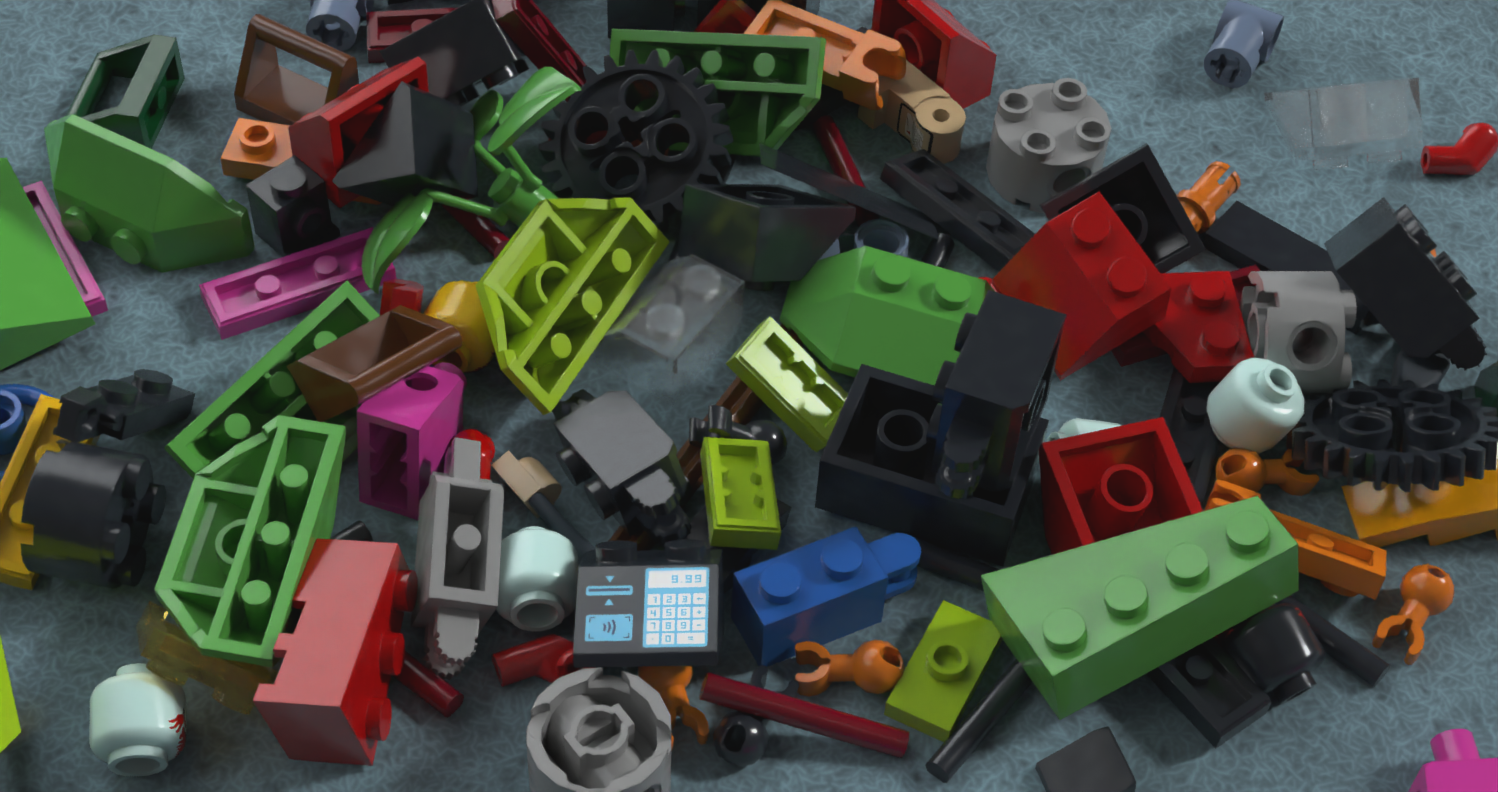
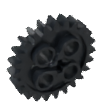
M628 50L625 65L617 67L610 55L604 56V72L597 74L587 65L584 66L582 69L587 82L580 86L581 91L572 94L568 102L562 101L552 108L559 120L542 122V129L546 136L551 139L539 144L542 156L546 161H550L542 167L543 173L549 183H555L551 189L560 199L594 198L610 200L612 198H632L651 221L655 220L661 231L666 233L669 228L668 215L675 212L682 219L685 184H723L720 173L714 166L731 165L728 150L722 147L733 142V135L729 126L724 125L730 119L724 103H717L720 97L713 83L704 85V78L697 67L685 74L684 65L678 56H675L664 68L657 50H652L645 64H639L634 51ZM643 100H657L656 104L646 111H634L635 107ZM675 114L681 115L680 118H672V116ZM608 131L601 141L595 144H585L586 139L592 133ZM638 139L641 144L633 147L631 142ZM677 142L688 143L687 149L676 156L664 155L671 145ZM592 168H599V171L592 172ZM630 174L638 175L637 181L632 186L626 189L614 188L617 181L622 177Z
M1379 379L1377 386H1368L1357 380L1353 381V388L1334 389L1332 393H1315L1310 395V399H1304V414L1298 423L1287 433L1286 448L1292 449L1293 460H1304V469H1323V478L1325 479L1343 475L1347 478L1348 486H1355L1363 481L1373 482L1374 489L1378 491L1384 489L1388 484H1397L1404 492H1411L1413 484H1422L1428 489L1437 491L1439 490V482L1445 481L1460 487L1464 485V476L1481 480L1484 478V470L1497 469V409L1495 407H1482L1481 398L1462 399L1463 391L1461 390L1445 393L1438 390V384H1431L1425 388H1415L1413 381L1406 380L1400 386H1391L1387 380ZM1392 417H1394L1396 423V451L1392 443Z

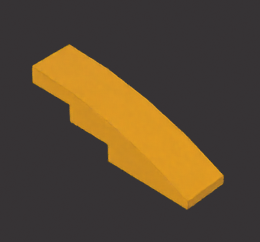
M1498 464L1496 470H1484V478L1481 480L1464 476V485L1460 487L1440 481L1439 490L1437 491L1428 489L1422 484H1413L1411 492H1404L1397 484H1388L1384 489L1378 491L1374 489L1373 482L1363 481L1355 486H1341L1358 540L1380 548L1426 535L1430 546H1436L1490 530L1494 531L1498 541Z

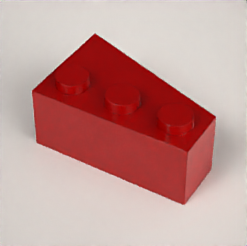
M316 539L292 599L294 608L301 609L299 621L293 634L279 633L273 648L275 658H284L274 684L259 683L253 698L254 704L289 759L373 766L377 742L387 739L392 719L391 701L387 698L391 675H399L401 673L405 657V641L403 634L400 633L404 612L413 611L418 592L417 574L414 570H409L398 543Z

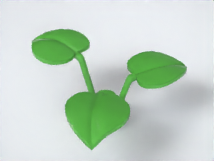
M543 67L522 85L504 109L503 98L497 91L491 89L485 92L475 102L469 112L473 115L475 155L497 175L488 191V196L494 200L493 207L431 188H424L416 197L411 193L406 194L383 216L366 241L361 267L367 286L379 294L380 282L385 271L424 224L430 214L433 202L490 218L500 227H503L508 219L520 227L538 202L544 199H560L542 185V180L530 171L512 144L548 111L575 92L581 91L580 86L555 68ZM499 120L500 126L493 133L488 143L487 151L482 146L480 139L483 136H485ZM504 153L515 170L511 167L505 168L493 156Z

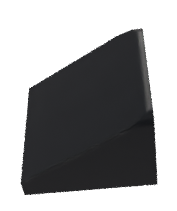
M1108 726L1088 733L1037 762L1035 767L1046 792H1135L1136 789L1134 775Z

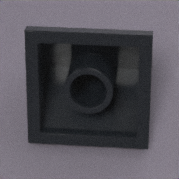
M401 81L332 182L340 189L390 206H394L408 193L416 197L424 188H431L463 199L478 197L473 115L461 106ZM433 202L432 206L440 203Z
M1147 143L1039 205L1048 222L1100 191L1160 273H1166L1206 250Z

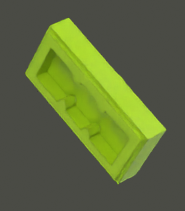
M769 316L756 327L725 364L812 450L818 452L826 447L848 393Z
M704 437L700 457L710 546L777 550L781 536V527L768 441Z
M943 600L905 667L902 677L898 680L886 701L884 715L945 742L958 725L1003 640L993 622Z

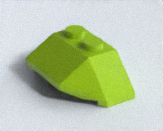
M561 198L544 199L538 202L475 285L500 370L542 415L552 412L670 243L632 198H612L610 200Z

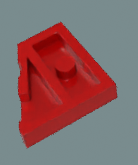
M1230 271L1161 273L1172 288L1166 316L1142 332L1156 347L1163 349L1169 354L1171 363L1189 383L1221 382L1239 362L1254 358Z

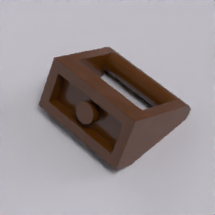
M256 14L251 18L234 91L237 110L261 121L292 125L306 114L314 112L359 84L355 57L261 14ZM276 47L332 72L328 88L278 64Z
M400 305L291 363L287 367L317 421L324 422L361 404L461 348L463 341L461 334L453 325Z

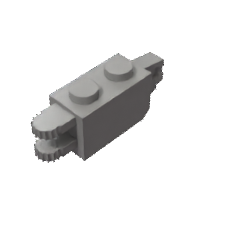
M456 437L452 440V446L448 447L445 454L444 473L432 472L429 486L420 500L415 559L418 592L416 604L411 615V627L425 628L424 652L426 655L423 658L426 661L425 666L443 680L445 678L451 680L453 676L457 677L464 669V663H467L476 652L474 649L478 644L475 642L478 634L498 607L504 490L502 485L492 483V480L480 478L481 441Z

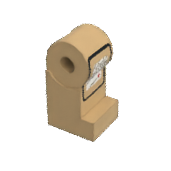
M906 60V74L902 79L896 80L886 76H879L878 93L883 99V107L880 110L874 111L859 105L858 118L872 129L883 123L887 124L910 143L912 152L925 149L943 164L953 161L960 151L966 121L963 108L946 91L908 60Z

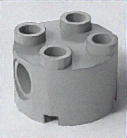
M1062 78L1055 83L1030 84L1020 89L1004 91L998 101L986 164L990 184L1002 198L1015 205L1017 198L1022 202L1030 203V211L1043 213L1039 206L1040 204L1103 168L1111 133L1107 112L1094 98L1087 95V88L1082 82L1072 78Z
M1251 271L1248 277L1251 284L1257 285L1243 287L1240 310L1254 358L1268 359L1289 369L1295 376L1303 395L1332 393L1334 389L1349 388L1352 378V362L1349 353L1344 351L1345 328H1352L1356 320L1357 306L1353 290H1341L1339 282L1332 271Z
M584 668L556 679L537 696L530 711L531 720L526 729L529 787L531 792H670L671 715L659 692L639 676L621 671V678L613 675H603V668Z

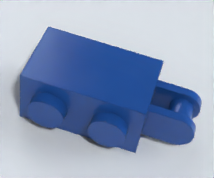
M857 526L742 569L733 573L731 618L758 666L764 665L769 667L796 656L795 645L797 643L810 641L824 645L882 622L885 600L910 590L916 583L918 573L916 566L920 561L921 555L920 544L914 537L905 533H894L867 543Z

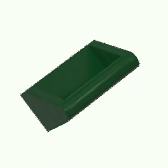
M153 34L97 53L65 116L74 114L152 149L185 79L177 38ZM112 76L132 78L119 106L94 113Z

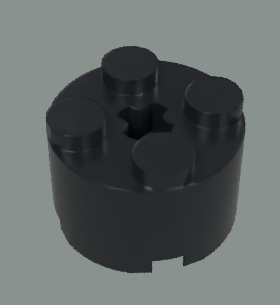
M65 439L56 441L61 451H45L35 467L24 500L21 523L34 525L33 545L21 543V556L28 571L35 574L111 589L118 588L121 585L137 586L143 576L146 565V550L142 545L146 539L149 524L156 525L163 515L166 502L165 486L153 483L150 461L143 454L81 442L75 443Z

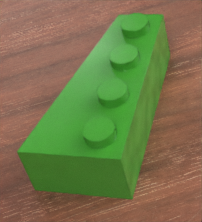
M1258 496L983 574L981 579L989 620L993 622L1006 645L1058 719L1062 720L1299 591L1298 543Z

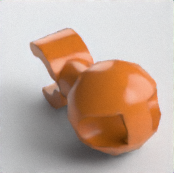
M1233 448L1219 457L1215 468L1217 480H1223L1258 492L1265 484H1278L1285 492L1291 495L1302 496L1309 494L1320 480L1317 474L1305 475L1293 468L1299 467L1304 460H1293L1292 449H1287L1280 459H1262L1255 451L1245 448Z
M1428 563L1414 566L1402 577L1400 594L1404 604L1398 615L1385 618L1379 624L1372 641L1373 647L1381 648L1387 637L1396 636L1401 630H1406V642L1409 645V649L1404 662L1408 665H1412L1418 659L1423 649L1425 637L1422 627L1427 618L1445 611L1452 604L1455 594L1450 574L1443 571L1440 567Z
M805 641L795 645L796 662L799 665L811 664L818 667L812 673H797L795 675V681L799 683V695H819L827 690L831 682L854 681L857 686L867 693L882 694L890 692L902 677L905 667L899 650L888 641H867L861 644L853 654L830 655L827 649L817 642Z
M693 666L638 667L639 677L659 692L671 715V731L675 727L676 717L679 716L684 725L691 727L695 731L698 743L701 745L706 744L709 735L708 721L700 710L690 706L685 689L692 678ZM671 733V751H672V750H673V746H674V737H673V735H672V733Z

